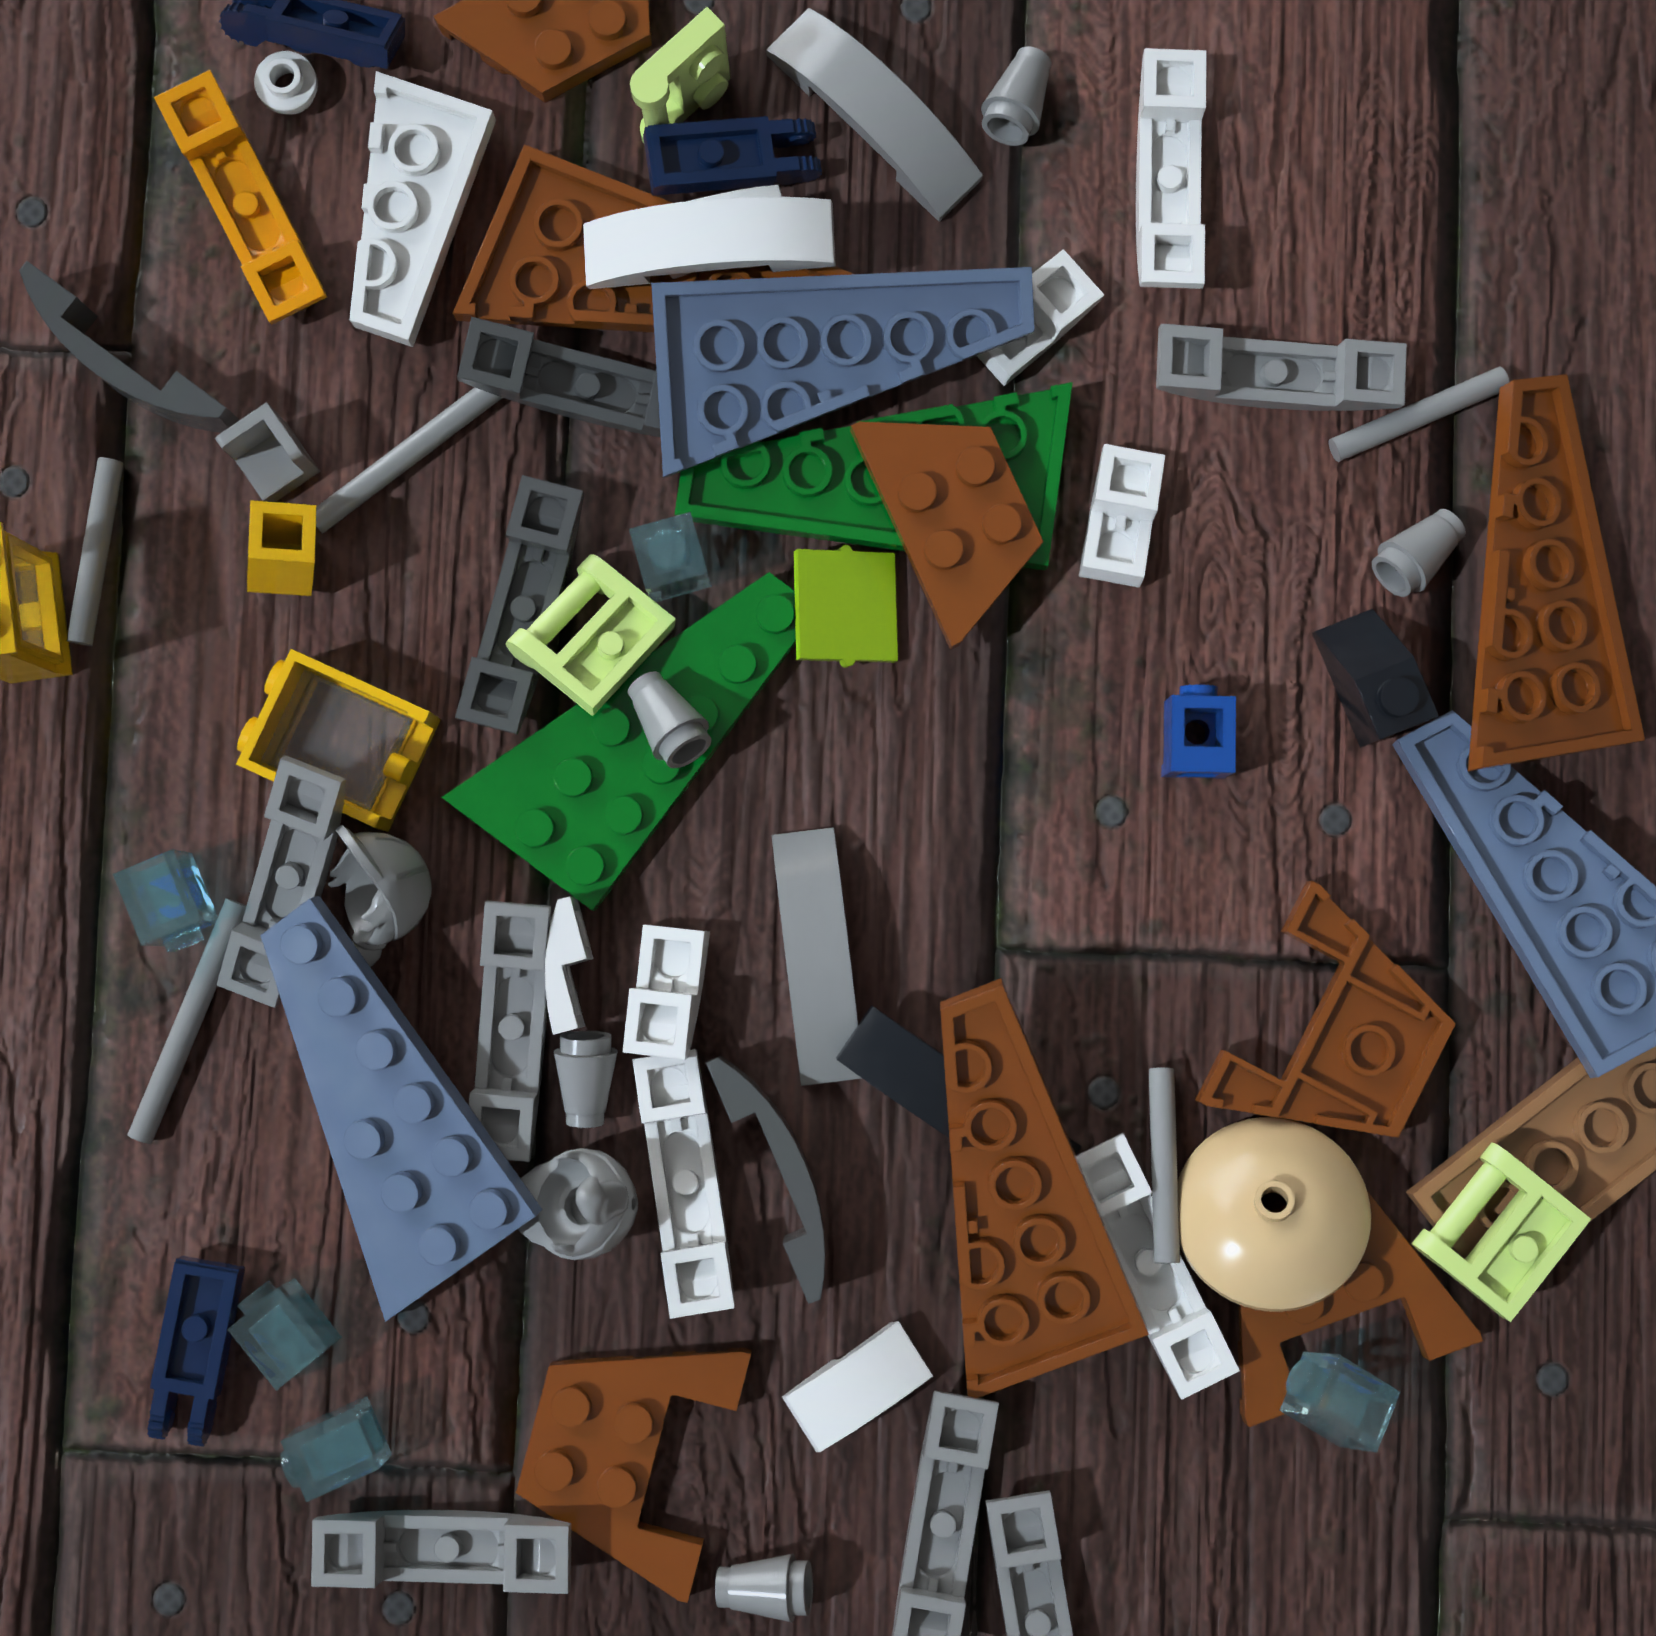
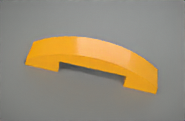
M211 70L155 96L154 99L182 154L190 162L242 264L240 267L269 323L273 325L327 298L283 204Z

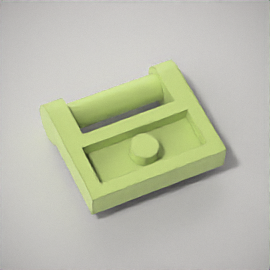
M708 7L701 11L640 66L631 77L630 88L632 98L636 105L642 109L643 114L640 124L643 143L644 129L648 125L683 123L699 107L705 110L713 106L728 88V81L731 78L725 24Z
M590 554L578 566V577L527 630L519 628L506 641V646L522 664L535 669L593 717L675 628L676 618L600 557ZM596 593L605 594L610 598L558 654L547 647L549 642Z
M1491 1142L1479 1157L1483 1162L1479 1170L1430 1232L1423 1229L1412 1242V1245L1499 1316L1511 1322L1591 1221V1218L1512 1154ZM1506 1179L1519 1191L1465 1259L1462 1258L1451 1248Z

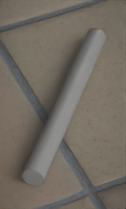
M475 387L316 506V527L322 534L503 397Z
M228 898L224 901L127 1136L134 1140L147 1144H152L217 988L216 984L231 931L242 922L247 905Z

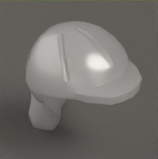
M341 825L335 830L347 846V850L341 856L335 868L330 872V876L336 878L330 881L328 886L338 887L346 883L344 906L348 920L354 930L352 942L371 967L379 960L382 949L385 948L388 942L396 941L408 934L419 924L426 913L432 892L430 873L422 856L408 842L386 833L358 832L353 834L348 828Z
M579 1148L566 1151L549 1162L536 1166L521 1178L543 1210L518 1230L531 1242L544 1246L548 1251L561 1258L584 1260L594 1259L606 1254L624 1239L634 1224L638 1210L636 1188L625 1168L614 1158L600 1150Z

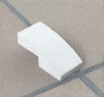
M1064 249L1032 274L1035 331L1028 336L977 355L1003 386L1008 384L1054 345L1104 297L1103 292Z
M1109 444L1103 445L1091 502L1079 577L1140 588L1145 576L1152 522L1158 510L1165 455Z
M571 896L557 900L546 945L545 990L553 1035L585 1027L570 965L592 960L593 955L579 902Z
M643 925L636 988H629L622 1052L681 1060L688 1059L701 1000L710 931Z
M899 1321L888 1323L841 1359H834L825 1364L783 1395L782 1398L815 1451L821 1452L896 1404L933 1377Z

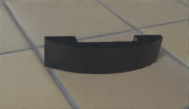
M871 1005L836 1059L889 1098L949 1138L944 1054ZM1068 1137L1076 1155L1082 1146Z

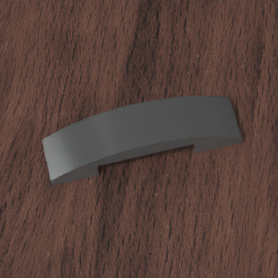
M26 261L20 268L19 272L36 310L49 329L80 362L117 392L158 416L196 429L222 433L239 421L224 405L178 371L172 375L162 390H159L85 335L98 316L83 302L30 262Z
M471 316L457 375L458 381L514 402L605 427L661 437L657 369L655 371L534 339V332Z
M522 475L506 531V537L509 539L508 547L477 658L472 657L455 715L456 719L516 735L519 734L540 673L533 668L525 666L515 658L507 648L506 641L519 628L527 630L564 591L584 499V492L582 490Z
M723 1056L709 1060L706 1065L731 1123L756 1113L804 1226L785 1235L783 1246L808 1304H811L821 1299L824 1281L825 1239L820 1200L807 1159L792 1129L769 1096L739 1067Z

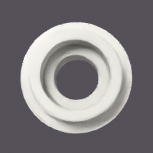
M279 51L267 56L259 64L254 77V85L257 95L267 108L276 113L292 115L303 112L311 105L317 93L318 79L315 70L305 57L292 51ZM294 74V79L290 85L286 87L275 86V82L282 75Z

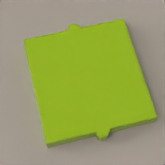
M843 545L838 550L796 549L794 551L796 660L839 661L840 665L844 668L852 666L855 662H897L895 553L852 551L849 545Z

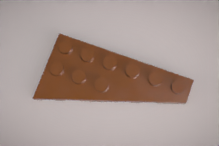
M1567 374L1517 379L1499 388L1468 772L1616 747L1645 740Z
M1002 978L940 1002L967 1396L974 1398L988 1395L1149 1335L1144 1317Z

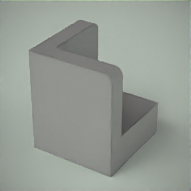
M267 402L215 438L222 450L236 461L262 501L276 502L320 472L287 422Z

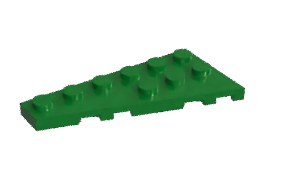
M1073 382L1054 385L1049 390L1018 395L1015 392L994 396L993 400L956 407L953 404L857 421L991 427L1043 539L1041 547L1024 568L1047 569ZM851 426L823 431V428L799 432L798 436L765 442L758 441L680 473L674 514L676 520L905 551L851 434Z
M768 572L653 651L593 717L576 704L441 798L589 909L595 911L796 645L795 591ZM648 672H659L663 679L709 723L707 730L711 737L709 748L698 759L683 767L670 768L664 760H658L654 757L633 706V701L628 695L630 685L637 678Z

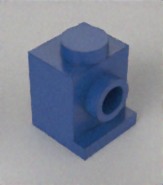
M1214 685L1180 686L1179 695H1171L1164 701V752L1161 777L1224 779L1236 773V696H1218V687ZM1195 722L1204 728L1205 739L1202 744H1193L1187 740L1185 727L1188 723Z

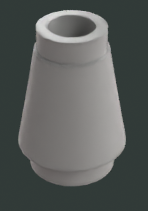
M1034 47L1020 48L981 106L983 115L982 127L992 139L1010 146L1022 145L1027 142L1029 136L1034 135L1039 130L1049 70L1052 65L1051 59L1042 50Z
M1439 509L1433 515L1381 543L1378 547V555L1372 560V570L1378 581L1388 591L1400 597H1406L1411 592L1423 591L1458 545V542L1465 537L1466 531L1462 521L1453 512L1447 509Z
M648 672L637 678L630 685L628 695L633 701V706L656 759L664 760L670 768H680L690 764L704 754L711 744V737L707 733L708 721L664 680L659 672Z
M571 1031L560 1035V1048L554 1050V1057L564 1111L566 1113V1125L592 1128L604 1124V1112H606L618 1053L617 1049L611 1047V1034L601 1031Z
M794 1554L735 1564L731 1565V1567H719L717 1570L715 1599L718 1608H730L731 1610L791 1623L794 1621L795 1616H809L813 1598V1574L809 1560H796Z

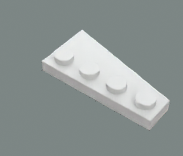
M376 71L374 94L376 96L374 122H370L368 149L370 151L367 184H364L361 206L364 212L361 240L357 244L349 320L355 328L413 347L494 128L496 118L490 109Z

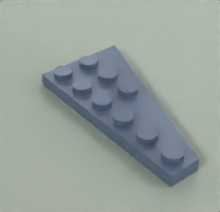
M1032 267L651 283L663 479L1032 334L1035 331Z
M1452 710L1397 739L1392 746L1589 1077H1600L1656 1046V886L1591 830L1585 831L1561 810L1563 805L1545 790L1540 792L1517 772L1511 764L1468 772L1471 726Z
M316 896L309 898L260 936L386 1322L536 1217L543 1209L322 898Z

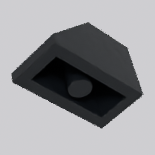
M1373 609L1312 633L1360 748L1439 716L1414 656Z

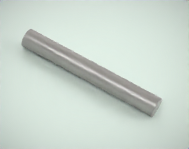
M1499 366L1335 436L1328 441L1331 454L1337 462L1343 461L1499 394V388L1510 382L1506 371Z
M99 457L97 460L66 640L75 644L93 645L124 464L115 459Z
M1150 1068L1149 1101L1154 1263L1176 1264L1180 1263L1174 1068Z

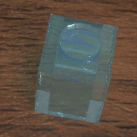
M691 512L629 529L645 589L653 601L659 602L712 587Z
M172 849L113 874L141 946H165L167 953L175 952L202 941L204 936L201 930L216 923L218 916L193 854L190 852Z
M295 1278L279 1286L277 1289L270 1281L264 1283L238 1305L244 1316L227 1329L276 1391L342 1338Z
M1303 1352L1300 1361L1293 1366L1286 1381L1287 1393L1279 1411L1339 1447L1377 1453L1401 1392L1340 1354Z
M367 1395L296 1427L280 1441L284 1449L280 1455L284 1474L292 1487H300L306 1502L378 1470L392 1455Z

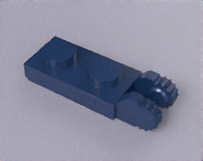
M233 0L231 5L227 4L219 20L225 35H228L231 40H237L238 43L243 41L246 45L257 47L266 40L289 46L300 53H320L350 60L353 64L366 68L380 67L388 69L405 38V18L402 17V14L343 0Z
M768 116L648 125L644 129L643 139L652 196L774 185L775 182L782 185L802 184L803 182L820 178L822 169L820 159H817V157L793 156L775 158L773 147L803 146L814 141V138H816L815 124L811 119L806 120V118L769 121Z
M188 1256L176 1258L150 1388L154 1389L147 1428L148 1437L163 1440L168 1436L174 1423L179 1393L194 1396L187 1427L188 1444L201 1447L205 1446V1443L207 1444L214 1423L217 1397L221 1395L245 1272L244 1266Z

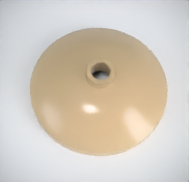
M1259 1117L1225 1126L1210 1135L1194 1150L1185 1163L1178 1179L1180 1247L1186 1260L1200 1279L1211 1289L1226 1299L1244 1307L1261 1311L1284 1312L1298 1310L1321 1302L1348 1281L1365 1253L1371 1230V1208L1365 1183L1357 1167L1345 1151L1325 1134L1308 1125L1283 1118ZM1268 1193H1277L1285 1199L1287 1207L1281 1212L1273 1213L1264 1208L1261 1199Z

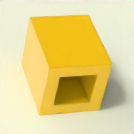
M250 500L247 592L312 596L315 565L316 505Z

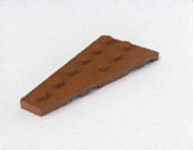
M524 144L454 308L453 315L457 321L470 322L472 316L499 324L654 333L651 283L851 275L854 273L836 266L773 272L769 265L693 272L675 279L670 275L650 276V284L589 289L586 286L583 224L621 212L673 202L652 196L650 193Z

